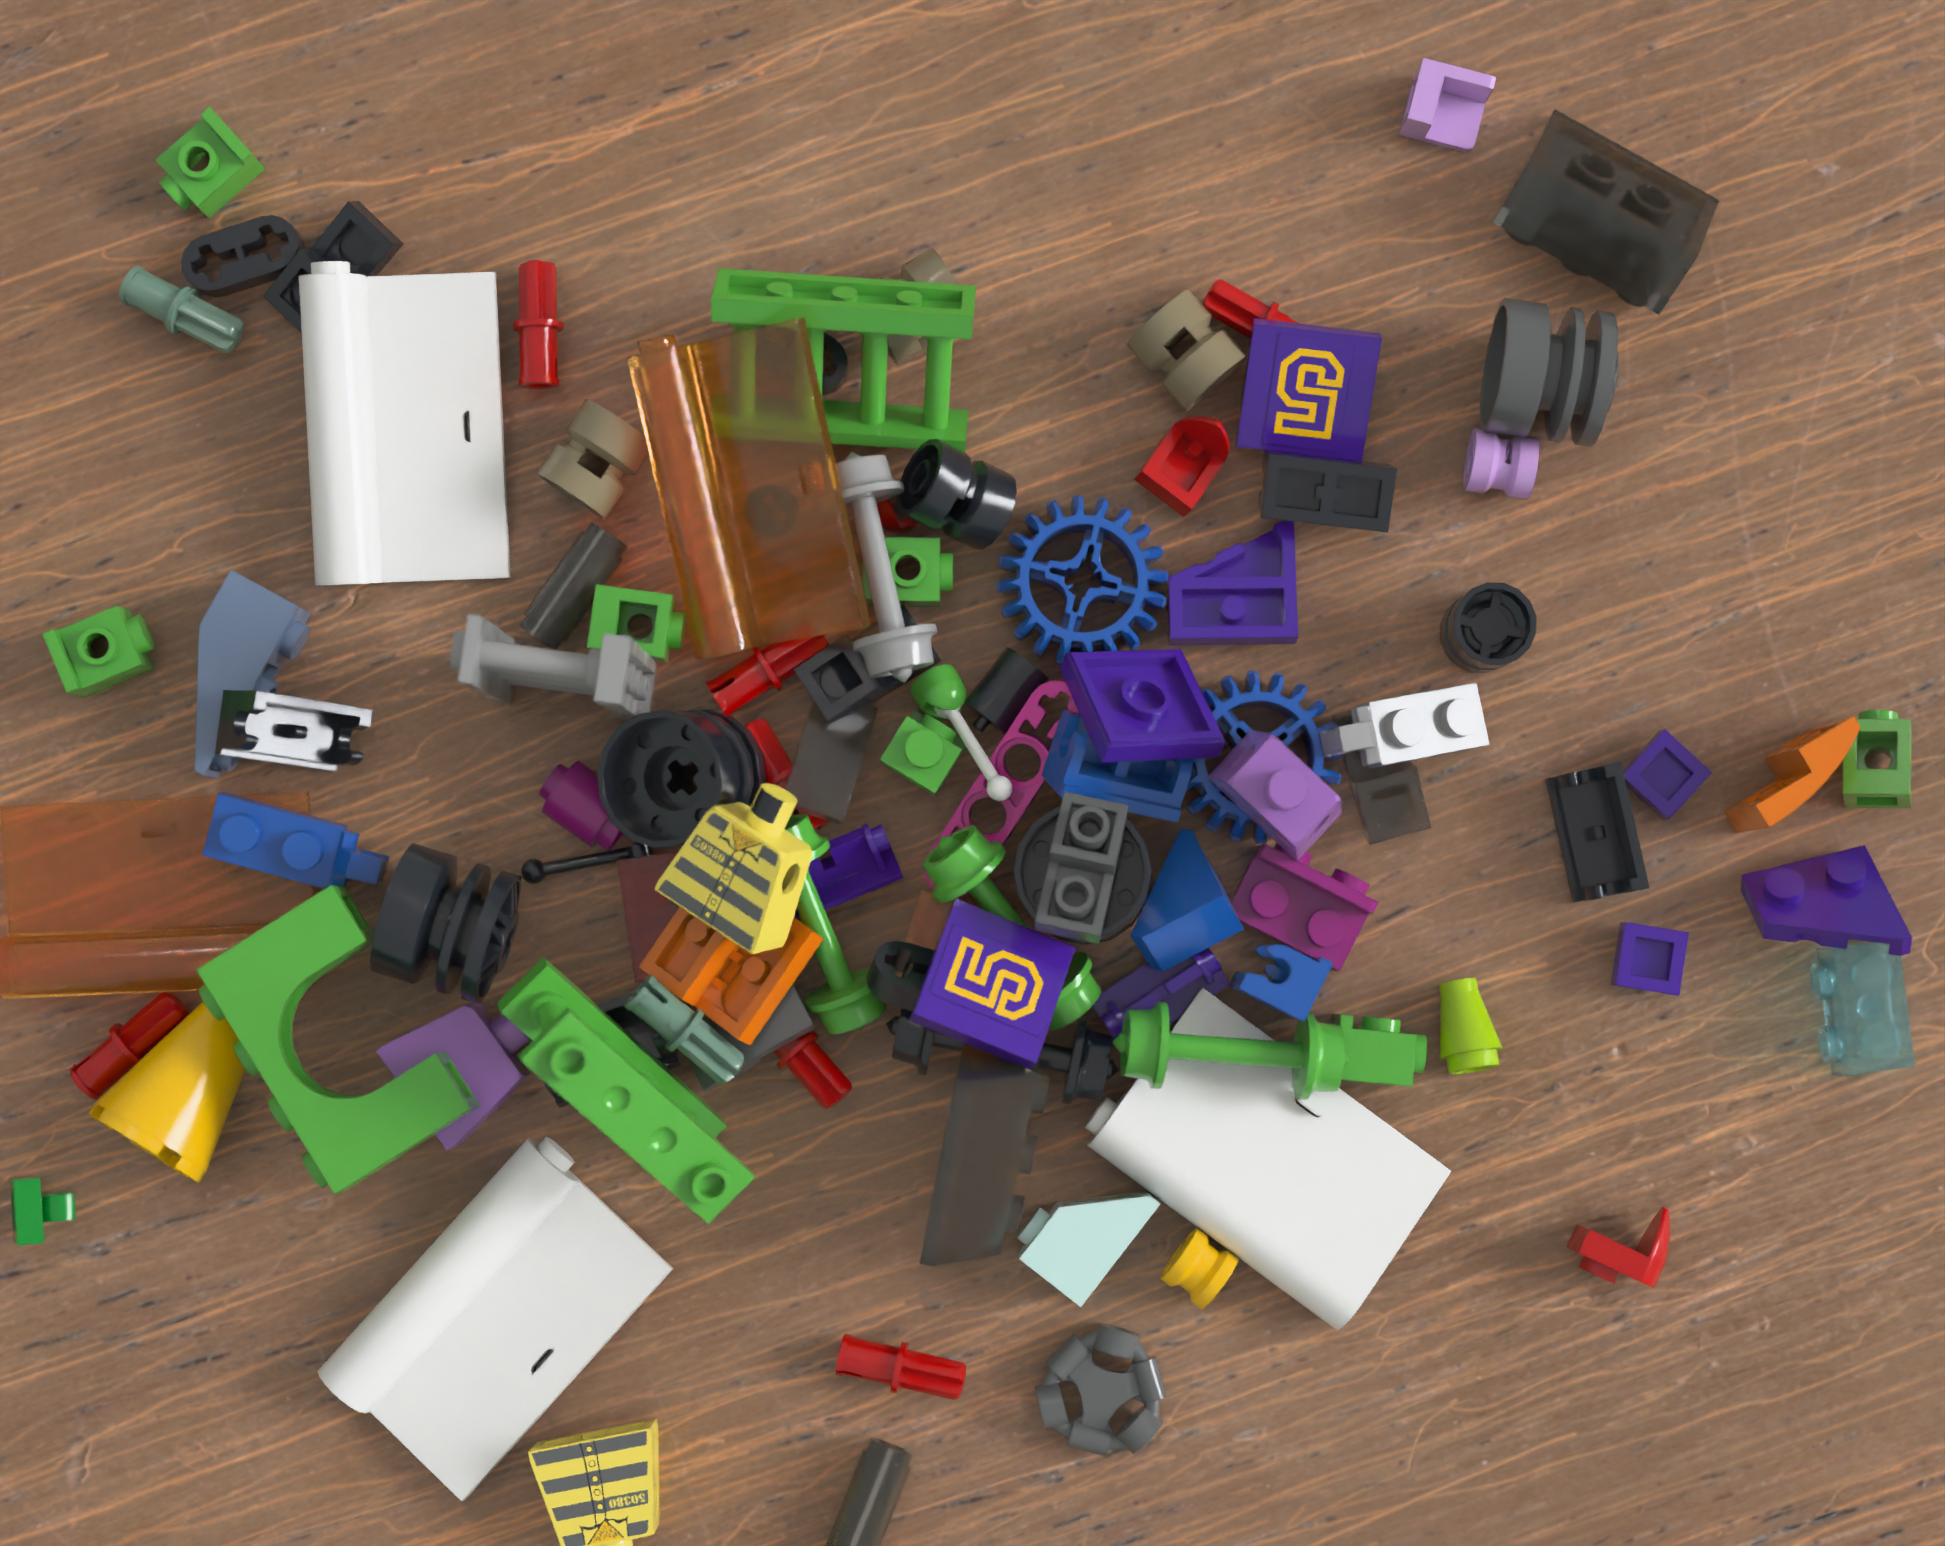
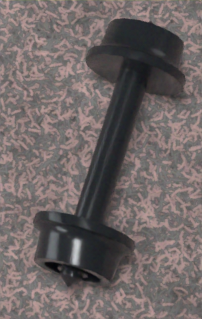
M901 1008L900 1016H894L886 1023L891 1034L896 1035L892 1058L915 1065L918 1069V1074L926 1075L932 1046L1007 1061L909 1021L912 1011ZM1078 1019L1071 1048L1043 1043L1038 1061L1034 1066L1066 1073L1062 1094V1103L1070 1104L1076 1098L1101 1100L1106 1078H1111L1119 1071L1115 1062L1110 1059L1113 1036L1089 1029L1087 1021Z

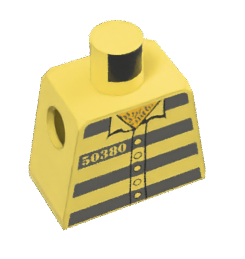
M763 783L751 807L740 802L713 806L706 812L658 880L655 890L751 954L783 947L790 931L813 855L809 844L785 830V826L798 802L797 798L779 786Z
M657 1418L539 1441L529 1450L530 1464L561 1546H633L632 1539L647 1537L655 1533L660 1518Z

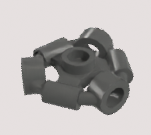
M1098 1323L1097 1329L1080 1338L1073 1334L1045 1362L1049 1369L1040 1386L1035 1387L1045 1429L1051 1428L1067 1438V1446L1105 1457L1108 1450H1129L1134 1454L1145 1446L1163 1424L1159 1419L1160 1399L1166 1397V1392L1156 1356H1148L1139 1341L1140 1334L1105 1323ZM1094 1348L1114 1356L1132 1359L1125 1371L1107 1370L1094 1364L1092 1361V1350ZM1061 1381L1075 1383L1081 1395L1083 1411L1073 1421H1068L1059 1387V1382ZM1129 1399L1140 1401L1144 1406L1132 1414L1115 1434L1109 1426V1419L1117 1408Z

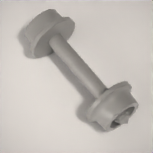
M851 451L845 461L823 469L825 496L819 501L820 509L823 511L852 509L880 633L856 640L851 645L853 652L860 653L863 656L869 678L893 675L894 678L905 683L912 674V671L934 663L931 639L937 633L936 624L905 627L879 516L877 502L893 498L903 493L905 489L903 482L896 481L893 478L887 456L872 455L862 457Z

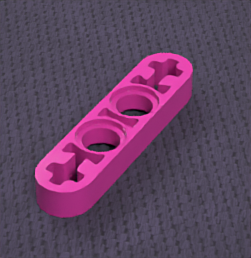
M1051 680L1040 685L1031 694L989 759L997 773L1007 777L1013 787L1010 797L1004 801H999L1006 812L1004 826L995 833L980 831L990 842L999 841L1003 846L1005 845L1046 782L1042 772L1050 746L1041 737L1022 730L1027 720L1035 729L1039 728L1049 711L1042 704L1044 696L1056 698L1062 692L1067 693L1071 697L1067 708L1071 712L1079 713L1065 680ZM1059 721L1053 725L1047 737L1054 738ZM1027 744L1038 752L1041 759V767L1034 778L1019 780L1008 772L1006 755L1014 745ZM982 771L929 853L939 844L941 837H949L958 827L962 829L966 826L974 825L971 819V810L974 803L980 798L990 797L987 793L988 781ZM924 870V877L927 881V884L931 889H933L934 884Z

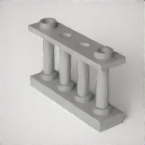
M468 614L466 630L457 629L454 634L450 655L451 669L459 671L458 682L498 704L511 706L514 685L594 696V702L624 722L640 713L651 711L657 662L631 637L604 633L602 648H591L589 655L520 645L518 641L482 616Z

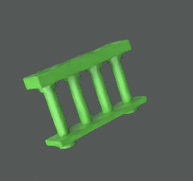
M718 268L711 296V322L729 323L734 327L733 394L717 393L710 424V435L728 436L739 442L773 439L918 449L929 439H938L965 452L969 410L949 409L953 341L956 339L972 340L976 286ZM763 325L793 327L798 331L797 398L759 396V331ZM827 330L854 331L863 335L860 402L822 400L824 332ZM892 334L923 336L927 339L924 407L886 404L888 336Z
M544 957L497 1002L500 1012L532 1040L519 1054L520 1060L707 1224L755 1178V1175L748 1167L715 1139L727 1127L722 1116Z

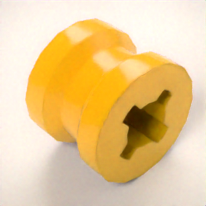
M1196 1227L1179 1245L1159 1278L1170 1287L1181 1286L1189 1292L1190 1301L1203 1310L1225 1285L1233 1273L1239 1258L1229 1250L1218 1251L1209 1244L1208 1235Z

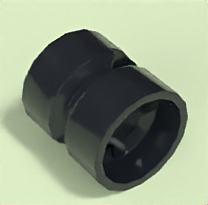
M929 439L917 449L904 469L900 481L903 482L905 490L896 496L897 510L902 516L930 529H938L942 526V531L946 536L971 548L983 550L997 539L1010 518L1017 493L1016 480L1011 474L984 461H973L971 463V458L965 452L938 439Z
M1487 582L1472 588L1446 609L1440 623V642L1446 656L1457 667L1471 673H1489L1516 661L1530 648L1536 635L1537 616L1531 601L1519 589L1506 583Z

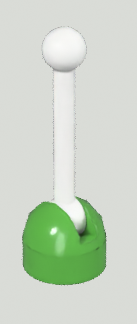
M944 664L927 670L915 680L910 690L917 705L925 714L936 720H950L988 781V795L995 801L1008 799L1013 789L1011 781L997 773L960 713L966 700L967 691L956 669L952 665Z

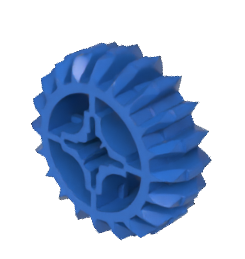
M1080 495L1073 496L1070 507L1072 516L1067 517L1063 516L1057 501L1048 502L1046 509L1051 523L1045 526L1037 515L1029 513L1025 517V524L1034 536L1029 539L1021 533L1012 532L1008 537V543L1022 553L1021 557L1001 555L999 558L998 566L1005 571L1016 573V578H1006L997 581V593L1004 595L1017 594L1018 598L1002 607L1001 613L1003 617L1013 618L1023 613L1026 620L1016 627L1014 636L1018 640H1022L1035 629L1041 635L1033 648V653L1038 657H1041L1046 652L1050 641L1060 645L1056 656V664L1060 666L1065 654L1069 653L1071 648L1081 649V652H1093V648L1101 647L1102 651H1118L1113 642L1118 638L1126 648L1135 651L1140 646V641L1131 627L1136 625L1144 631L1152 632L1157 625L1152 616L1142 611L1144 606L1152 609H1163L1166 604V597L1160 593L1149 591V586L1167 583L1169 579L1168 572L1161 569L1148 570L1147 564L1156 562L1163 556L1162 547L1152 546L1143 551L1141 550L1139 544L1149 536L1151 529L1147 524L1138 526L1131 534L1124 530L1132 514V511L1127 507L1119 511L1115 522L1105 519L1104 517L1108 509V499L1100 497L1098 499L1094 515H1084L1083 497ZM1071 533H1085L1081 549L1073 559L1065 562L1049 560L1048 563L1035 560L1038 553L1051 541ZM1103 538L1116 545L1127 558L1133 572L1134 585L1122 582V578L1109 574L1102 567L1100 551ZM1090 552L1092 558L1089 569L1093 571L1091 580L1098 578L1100 588H1089L1085 597L1081 598L1078 611L1074 612L1072 608L1076 595L1071 593L1074 584L1066 586L1064 578L1065 575L1070 577L1076 576L1079 567H1083L1086 554ZM1029 579L1043 582V586L1056 590L1062 596L1065 610L1061 627L1049 621L1040 612L1031 595ZM1115 601L1131 605L1127 612L1114 624L1094 632H1079L1084 613L1092 604L1098 602L1114 604Z
M1249 671L1245 676L1244 692H1239L1236 681L1230 675L1221 680V689L1225 699L1220 701L1209 688L1202 690L1218 727L1225 734L1223 737L1231 751L1252 730L1244 721L1240 722L1232 710L1246 706L1266 707L1279 712L1288 719L1280 727L1270 732V734L1276 738L1280 737L1281 742L1286 747L1301 734L1307 752V767L1327 785H1337L1340 783L1341 774L1334 770L1324 769L1323 766L1324 761L1341 759L1344 754L1324 757L1319 734L1322 731L1333 730L1338 725L1335 722H1331L1317 728L1313 718L1323 713L1326 709V704L1319 700L1313 703L1306 711L1298 705L1307 692V687L1304 684L1299 683L1296 685L1287 698L1280 694L1284 684V676L1282 674L1275 673L1268 683L1267 691L1260 690L1258 672ZM1193 758L1192 774L1186 791L1196 787L1201 796L1187 806L1189 813L1194 815L1208 804L1215 810L1207 820L1206 828L1208 830L1216 831L1226 817L1233 820L1229 830L1230 840L1240 841L1244 835L1246 824H1253L1255 843H1266L1268 834L1236 804L1227 800L1224 797L1225 794L1207 778L1208 772L1205 758Z

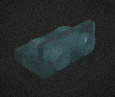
M1867 942L1849 944L1847 949L1835 947L1816 948L1818 962L1811 964V986L1815 998L1818 1001L1823 1000L1826 1026L1819 1028L1818 1041L1821 1057L1825 1064H1831L1832 1075L1851 1077L1860 1076L1862 1073L1915 1067L1902 960L1899 955L1888 954L1889 944Z

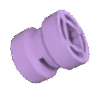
M1474 428L1469 439L1463 472L1464 491L1483 494L1491 488L1503 490L1509 498L1528 500L1533 490L1538 467L1540 448L1538 437H1515L1509 440L1499 438L1493 433L1483 432L1482 429Z

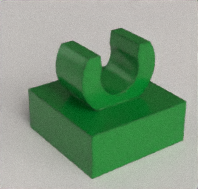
M37 1175L9 1178L13 1242L17 1246L44 1243L43 1222L76 1219L74 1193L60 1192L41 1195L40 1177Z

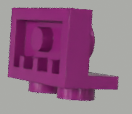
M1277 843L1274 848L1266 844L1259 845L1230 900L1240 922L1308 957H1323L1333 962L1332 969L1340 971L1368 915L1374 913L1379 903L1365 895L1370 885L1335 868L1332 876L1329 877L1309 867L1308 864L1313 856L1307 852L1296 861Z

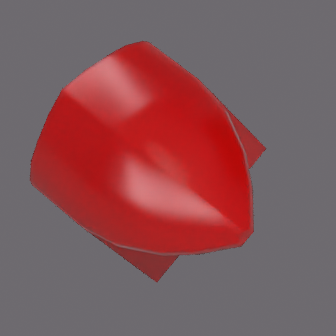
M1191 416L1175 422L1166 431L1134 477V480L1182 517H1185L1195 507L1229 455V439L1221 421L1210 417Z
M1664 1207L1659 1210L1643 1234L1635 1251L1576 1224L1566 1247L1584 1255L1579 1268L1613 1284H1615L1619 1273H1622L1655 1289L1664 1269L1669 1250V1210Z

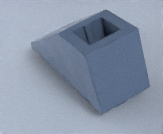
M233 570L229 571L199 625L195 771L203 776L219 779L223 770L227 772L232 771L241 759L215 754L223 690H248L277 694L279 683L274 681L286 658L294 660L298 656L310 634V627L305 625L311 615L310 612Z

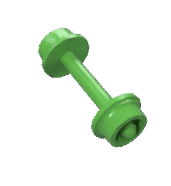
M807 814L790 816L785 830L810 845L813 854L811 861L824 854L830 848L828 838L826 836H819L816 833ZM807 871L796 909L802 923L824 938L816 949L815 954L828 983L811 992L804 999V1005L808 1012L817 1013L826 1032L829 1034H841L854 1029L862 1031L866 1024L874 1021L887 1010V1004L875 997L868 988L866 975L869 968L851 972L811 875Z
M974 825L966 826L949 837H941L939 844L927 855L922 863L923 869L934 884L932 896L936 902L945 903L952 901L968 892L981 909L1028 928L988 876L1002 861L1006 853L1002 843L999 841L990 842ZM1078 952L1073 955L1049 1029L1063 1028L1076 1019L1082 1018L1083 1014L1098 1000L1101 994V987L1090 972L1093 964L1092 959L1087 953Z
M1156 1002L1152 1009L1126 1010L1122 1033L1113 1041V1044L1120 1052L1122 1076L1146 1080L1151 1089H1160L1162 1087L1167 1060L1174 1059L1292 1068L1294 1094L1297 1099L1306 1100L1312 1092L1338 1091L1343 1068L1350 1060L1345 1053L1344 1034L1341 1025L1318 1022L1315 1020L1313 1013H1308L1304 1022H1297L1294 1042L1169 1033L1167 1003Z

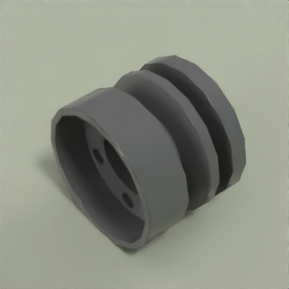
M1504 298L1499 304L1493 321L1484 364L1480 398V427L1482 431L1525 438L1534 424L1538 411H1544L1546 436L1549 441L1560 442L1563 440L1570 426L1571 439L1575 445L1588 447L1594 445L1603 428L1617 384L1619 355L1617 351L1618 328L1616 316L1612 312L1596 311L1591 316L1586 327L1585 315L1582 309L1571 307L1565 313L1557 334H1551L1550 312L1546 303Z

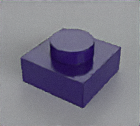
M1665 729L1660 730L1623 770L1627 787L1663 820L1670 819L1712 773Z
M1620 922L1611 985L1679 996L1689 932Z

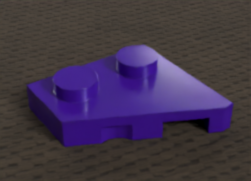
M1283 520L1275 524L1273 530L1243 545L1239 542L1217 553L1213 560L1203 565L1195 564L1170 576L1167 583L1169 646L1296 644L1298 639L1294 521Z
M1865 845L1742 875L1741 893L1763 939L1786 942L1809 940L1816 942L1820 946L1847 949L1848 939L1889 944L1888 954L1902 956L1910 954L1912 936Z

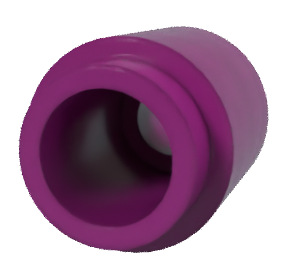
M579 760L569 769L559 764L552 771L539 791V795L546 800L541 812L590 847L598 844L605 850L610 851L624 834L611 823L600 801L597 773Z

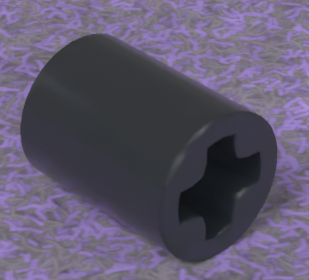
M1006 647L964 702L979 716L973 723V726L983 733L990 724L1001 733L1006 734L1031 694L1040 685L1047 683L1049 678L1023 656Z

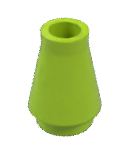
M1464 978L1439 984L1441 997L1439 1060L1447 1062L1449 1075L1474 1073L1500 1066L1497 1051L1502 1050L1503 1047L1479 993L1476 978Z

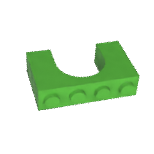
M330 885L196 969L205 983L199 988L203 1002L217 1020L227 1019L239 1039L233 1043V1047L240 1062L252 1076L261 1074L273 1094L267 1101L275 1119L285 1131L290 1132L293 1129L296 1131L307 1149V1152L302 1155V1160L309 1174L321 1188L329 1185L334 1194L350 1189L480 1107L479 1102L447 1051L433 1054L381 1088L367 1095L360 1096L345 1095L325 1088L315 1081L302 1066L293 1042L294 1015L301 998L316 980L370 947L374 937L373 931L345 886Z

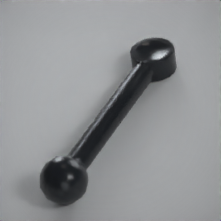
M638 844L542 863L538 859H530L523 864L521 875L526 882L537 884L546 875L654 854L652 847Z

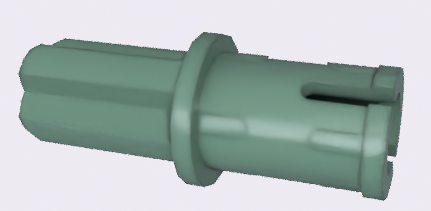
M140 266L133 267L122 281L119 289V299L122 300L121 302L164 322L168 332L174 335L184 332L223 353H230L240 345L245 330L243 321L200 299L196 289L190 286L180 289L150 274Z
M652 974L646 977L633 991L632 995L634 997L631 996L625 1002L624 1007L631 1010L668 1041L665 1046L667 1050L672 1052L678 1049L717 1083L726 1084L742 1067L744 1061L743 1053L702 1020L705 1014L704 1011L700 1008L693 1011L657 981V978Z

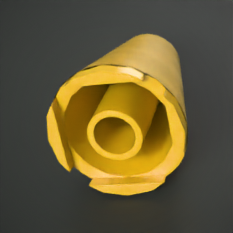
M202 1002L93 1104L87 1114L111 1131L116 1130L121 1133V1136L144 1152L187 1178L189 1177L199 1183L208 1169L246 1070L233 1047V1043L239 1040L226 1018L221 1021L217 1020L205 1003Z

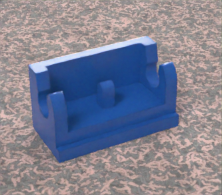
M1063 710L1042 776L1060 798H1063L1065 791L1129 805L1128 812L1178 823L1182 812L1180 807L1192 774L1193 759H1178L1176 763L1175 759L1101 763L1080 714Z
M1284 945L1256 946L1255 952L1262 958H1269L1275 962L1276 965L1268 964L1264 968L1265 975L1273 980L1270 982L1265 976L1236 971L1230 981L1231 985L1228 987L1289 1019L1304 1022L1333 962L1323 957H1307Z

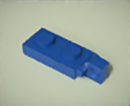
M225 792L218 793L202 853V856L324 889L330 885L345 886L346 888L348 878L378 885L379 881L383 882L389 860L387 855L357 848L360 834L347 830L348 825Z

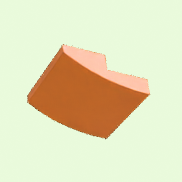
M1855 716L1818 725L1764 757L1777 780L1724 811L1736 833L1770 828L1807 801L1828 780L1851 748L1861 728Z
M679 907L639 965V968L648 975L652 974L655 976L657 981L681 1000L696 1008H700L706 1016L736 1039L751 1046L824 938L793 917L790 931L783 947L751 954L682 907Z

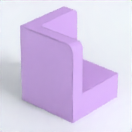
M1423 58L1413 78L1399 135L1466 153L1470 152L1475 145L1485 103L1493 92L1496 77Z

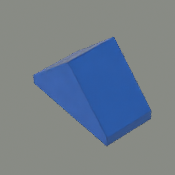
M1180 829L1130 935L1150 967L1158 971H1165L1244 930L1212 863L1193 831L1188 829Z

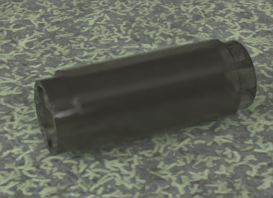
M591 522L585 531H580L523 613L525 618L519 627L549 648L557 650L562 642L566 643L593 604L596 584H607L623 561L621 557L628 547L613 535Z
M871 1437L868 1447L863 1448L825 1546H881L911 1470L909 1466L913 1456L911 1452L885 1440Z

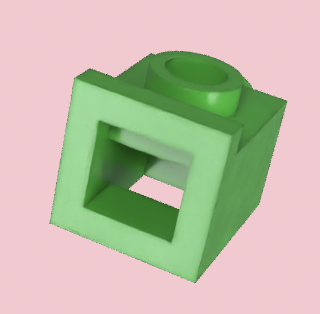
M209 106L200 114L202 119L156 159V162L167 173L158 182L184 211L194 203L210 219L265 170V167ZM209 154L210 161L204 170L199 172L191 171L198 162Z
M885 537L900 606L904 604L905 607H940V591H953V553H941L940 538ZM911 558L919 563L921 569L916 578L903 580L896 574V566L902 559ZM863 561L862 599L864 606H874Z
M596 584L587 648L589 650L591 648L601 649L604 633L627 636L635 640L655 661L668 663L670 649L682 650L687 614L686 612L676 611L677 600L672 594ZM640 616L650 618L653 624L651 633L642 639L634 638L630 633L632 621Z
M118 605L62 629H52L42 634L66 693L86 698L155 669L148 654L149 651L155 649V643L148 625L140 614L133 616L130 610ZM105 636L109 642V649L103 657L96 659L91 643L93 640Z
M914 710L911 717L906 716L880 761L888 769L936 797L965 751L966 746L954 730L935 718Z
M1867 710L1860 712L1856 720L1861 728L1843 759V799L1845 808H1911V719H1898V713L1889 710ZM1874 753H1883L1890 758L1891 763L1887 769H1869L1866 766V760Z
M1333 1013L1332 1024L1341 1025L1344 1034L1345 1053L1350 1058L1343 1068L1341 1080L1413 1087L1414 1073L1422 1074L1424 1072L1427 1054L1426 1035L1401 1033V1020L1362 1016L1361 1029L1353 1028L1354 1016Z

